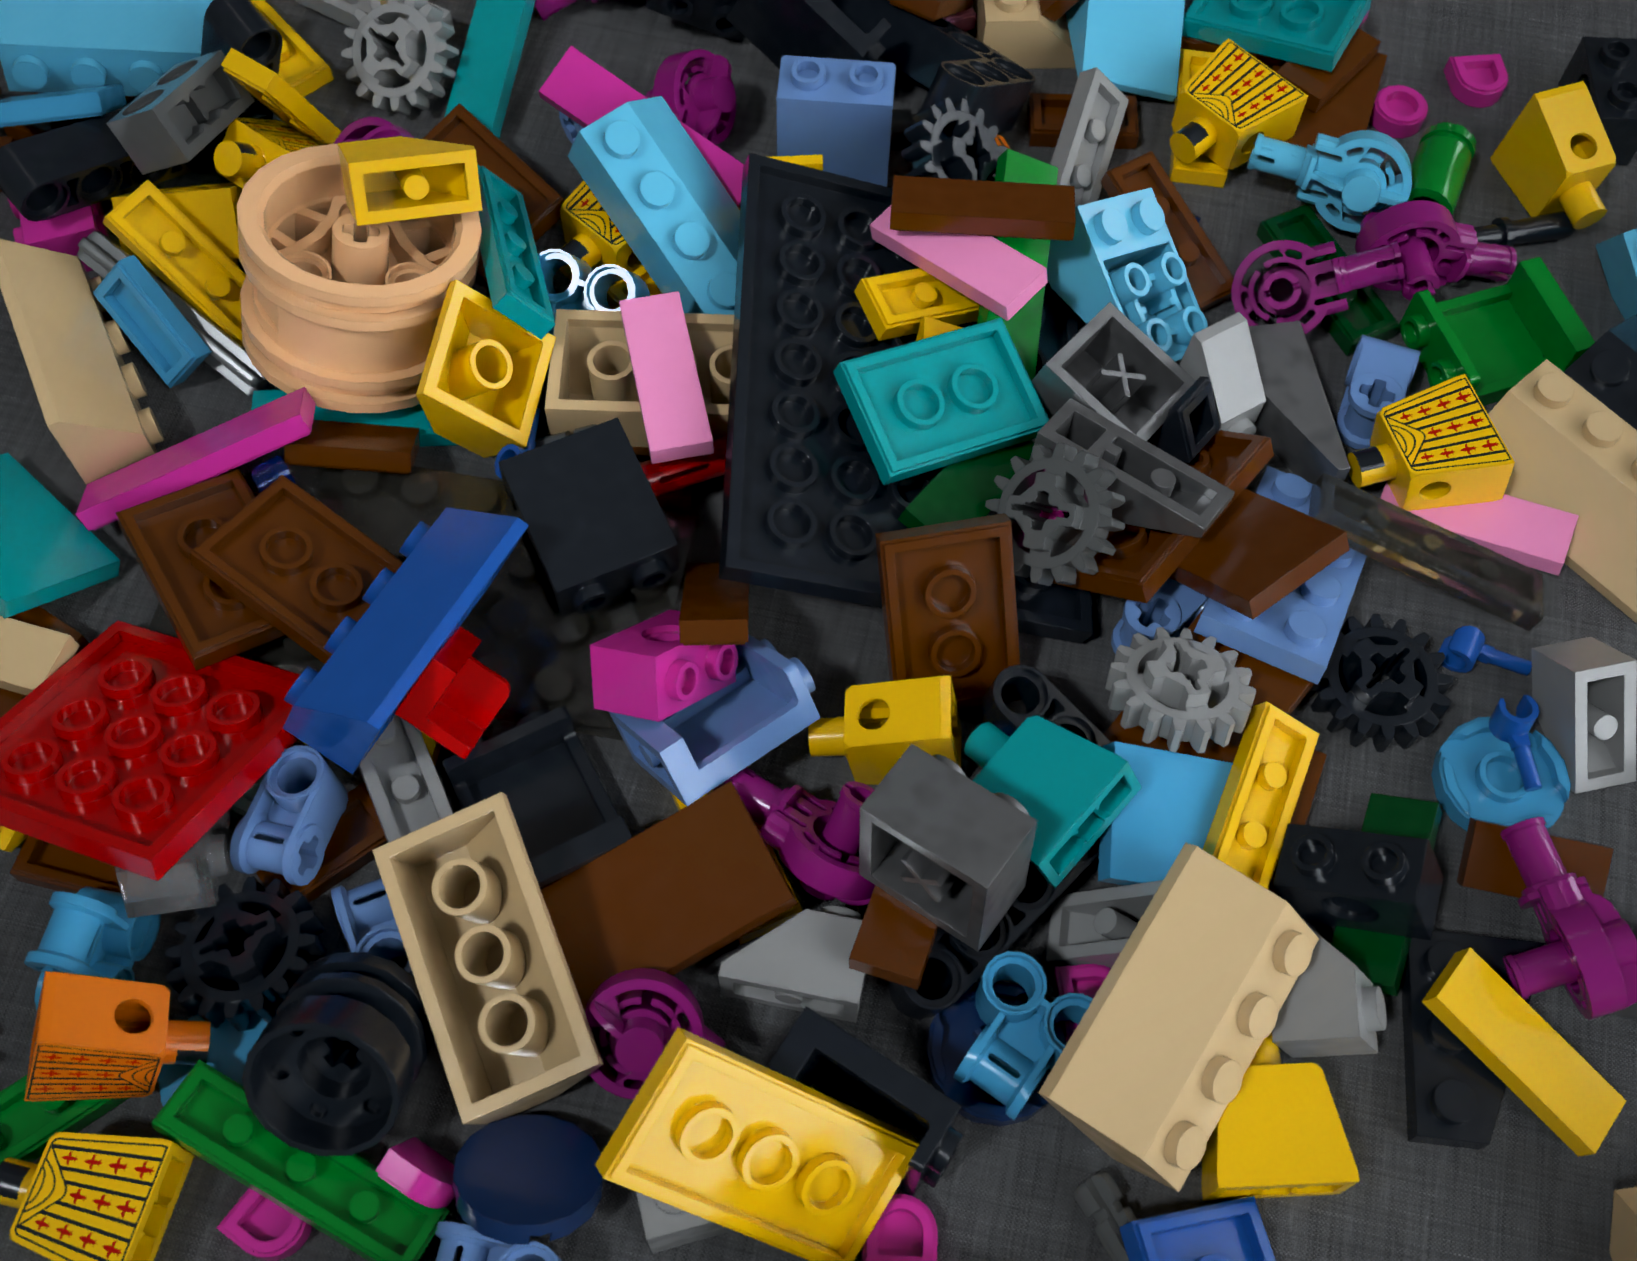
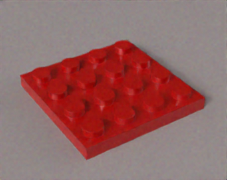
M117 620L0 717V826L159 881L282 756L281 754L284 749L290 748L298 740V738L284 730L283 726L293 707L284 701V698L300 674L236 655L196 671L179 638Z

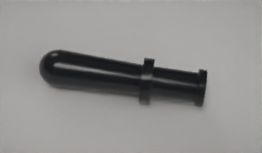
M1565 211L1511 221L1507 217L1495 218L1491 225L1474 227L1478 242L1508 245L1511 247L1513 244L1565 239L1570 237L1576 230Z

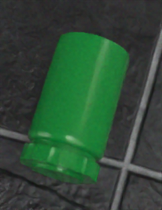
M1442 122L1431 125L1424 131L1411 164L1412 188L1408 201H1433L1445 206L1453 215L1476 151V139L1467 128L1459 124Z

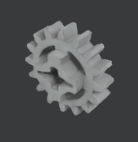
M370 0L372 11L367 13L358 8L354 11L356 18L360 22L358 28H345L344 34L353 39V46L342 50L341 56L354 63V66L349 68L345 76L347 79L359 83L356 94L361 98L372 101L373 107L389 113L392 110L403 115H410L412 106L427 110L429 109L427 97L429 93L439 97H443L446 94L439 83L442 77H455L456 72L446 66L448 58L459 55V49L446 44V40L455 33L454 27L441 21L444 12L440 8L427 3L428 0Z
M1158 627L1152 641L1146 636L1136 633L1132 637L1130 647L1119 645L1117 648L1114 662L1110 664L1105 689L1111 691L1107 705L1110 710H1124L1120 723L1124 729L1133 728L1138 725L1144 728L1142 741L1147 744L1159 736L1167 739V746L1170 752H1177L1181 742H1190L1192 748L1197 753H1205L1209 738L1218 745L1225 747L1229 744L1232 732L1241 734L1244 731L1256 695V688L1248 686L1252 671L1250 668L1235 667L1238 653L1235 650L1223 653L1216 651L1217 638L1209 636L1200 643L1193 640L1190 629L1183 628L1179 637L1171 638L1163 627Z

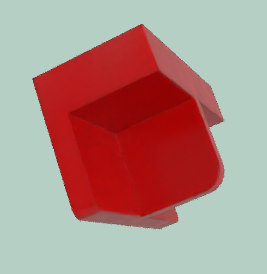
M460 626L430 661L395 714L459 757L466 759L508 699L511 687L505 678L472 657L482 640Z

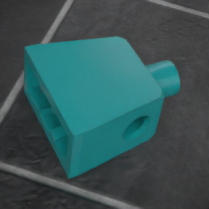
M1038 715L1027 717L1011 737L991 722H985L972 732L965 744V754L983 768L972 781L993 794L1001 792L1013 797L1024 806L1029 816L1038 821L1030 862L1046 881L1055 888L1142 788L1129 763L1121 756Z

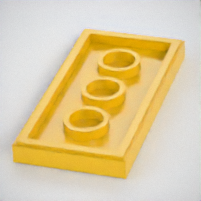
M677 1027L595 1163V1166L603 1179L806 1260L854 1261L903 1180L907 1165L920 1143L910 1133Z

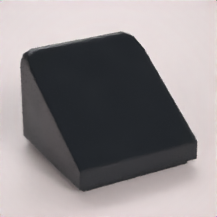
M1200 376L1173 405L1167 414L1154 445L1185 463H1190L1220 429L1209 377Z

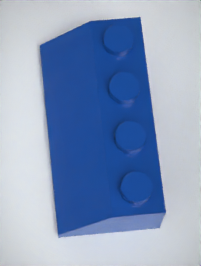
M449 507L444 509L432 526L421 520L399 550V553L407 557V559L397 572L394 573L384 567L364 594L362 600L368 603L370 607L358 622L347 615L327 641L324 649L331 653L332 656L319 672L310 666L306 667L286 694L284 701L293 707L283 729L353 775L396 716V710L430 661L463 624L495 580L529 525L518 517Z

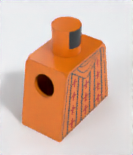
M45 971L32 1033L24 1101L137 1098L153 1094L162 1064L195 1065L198 1060L206 1063L210 1043V1021L168 1020L170 989L161 984Z

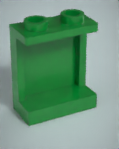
M1540 256L1519 262L1508 283L1438 303H1436L1428 289L1415 292L1399 323L1401 325V335L1406 346L1420 351L1419 361L1427 373L1430 387L1453 377L1466 374L1483 406L1499 402L1511 388L1546 359L1564 372L1595 343L1593 337Z

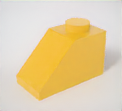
M402 136L337 143L346 203L357 226L482 211L476 149L472 145Z

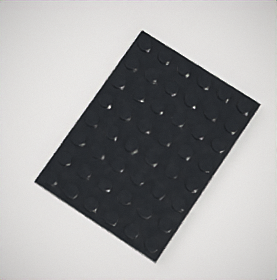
M749 153L742 174L719 579L882 608L875 534L908 529L897 519L905 508L944 468L941 467L883 486L833 374L839 362L915 342L918 333L878 341L854 293L858 283L863 278L919 268L874 241L871 236L870 224L891 205L893 188ZM1049 281L1045 285L1035 376L1078 333L1077 314L1051 288ZM977 321L960 324L956 326L965 328L972 325H976ZM991 511L987 516L996 515L998 512ZM1063 512L1064 518H1068L1070 514ZM1015 575L1019 633L1080 644L1093 634L1090 591L1053 583L1051 586L1032 583L1030 576L1024 578Z

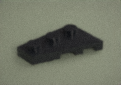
M1433 930L1431 941L1417 938L1411 939L1401 980L1408 1142L1477 1150L1484 1148L1490 1144L1506 1085L1421 1002L1455 952L1471 947L1512 987L1503 964L1504 956L1510 954L1513 956L1546 945V943ZM1531 995L1527 999H1524L1528 1004L1530 1002Z

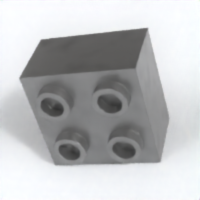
M1109 302L1043 366L1031 382L1049 420L1072 398L1147 441L1164 423L1173 405L1196 381Z
M911 743L860 807L859 875L978 952L1025 888L1038 821L1029 816L1024 806L1013 797L1001 792L993 794L967 778L964 771L949 758L938 754L931 756Z

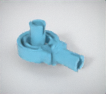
M1372 130L1353 131L1339 138L1318 133L1315 144L1313 146L1307 145L1306 148L1258 133L1254 143L1255 146L1252 149L1247 164V169L1249 170L1254 169L1295 181V185L1298 186L1296 200L1316 205L1319 214L1328 223L1348 232L1361 231L1360 223L1365 217L1363 212L1368 210L1370 212H1381L1396 204L1408 202L1412 188L1411 164L1404 148L1392 137ZM1385 153L1396 161L1402 173L1395 176L1394 165L1391 159L1385 162V170L1389 175L1388 185L1385 173L1380 168L1381 163L1385 160Z

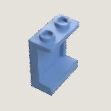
M783 56L781 58L777 89V156L822 154L823 171L887 187L896 65L891 62Z
M748 634V642L735 645L739 659V665L736 669V682L659 722L609 712L634 761L686 806H689L821 718L810 693L815 691L816 687L807 668L796 657L788 659L778 653L775 647L765 638L759 641Z

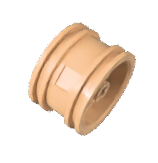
M337 143L306 147L282 155L261 167L244 185L237 203L239 260L246 273L240 291L242 341L253 366L269 383L286 394L305 387L316 403V406L324 409L347 413H385L420 404L416 393L448 285L456 279L470 288L475 283L482 235L479 212L474 211L357 226L346 203Z

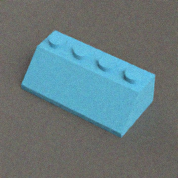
M0 0V61L9 91L48 93L122 84L125 96L138 97L175 64L201 56L204 16L206 9L213 0Z
M658 96L626 102L581 129L567 157L661 293L679 291L684 313L734 315L740 210L664 98Z

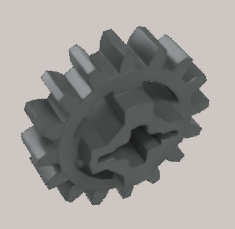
M1057 443L1054 452L1045 446L1034 445L1032 449V462L1018 456L1011 458V465L1015 474L1011 479L998 475L995 477L994 482L1003 492L1000 499L986 500L985 507L998 512L997 514L1005 513L1011 520L1014 575L1024 578L1030 576L1032 583L1051 586L1054 579L1056 583L1069 586L1076 584V569L1083 573L1095 575L1099 570L1094 556L1098 552L1113 556L1116 552L1114 546L1106 540L1109 531L1117 532L1125 528L1124 522L1112 518V509L1126 502L1125 496L1107 491V488L1117 478L1116 474L1102 467L1097 468L1100 460L1098 456L1084 450L1077 453V448L1065 443ZM1084 490L1087 495L1088 503L1083 497ZM1063 511L1070 514L1068 518L1056 517L1055 520L1040 517L1041 512Z

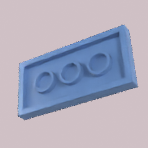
M1267 466L1256 493L1346 531L1349 551L1254 619L1208 598L1194 632L1207 638L1213 636L1217 638L1216 642L1318 685L1331 658L1382 512L1364 505L1355 498L1344 497L1309 483L1298 475L1284 473Z

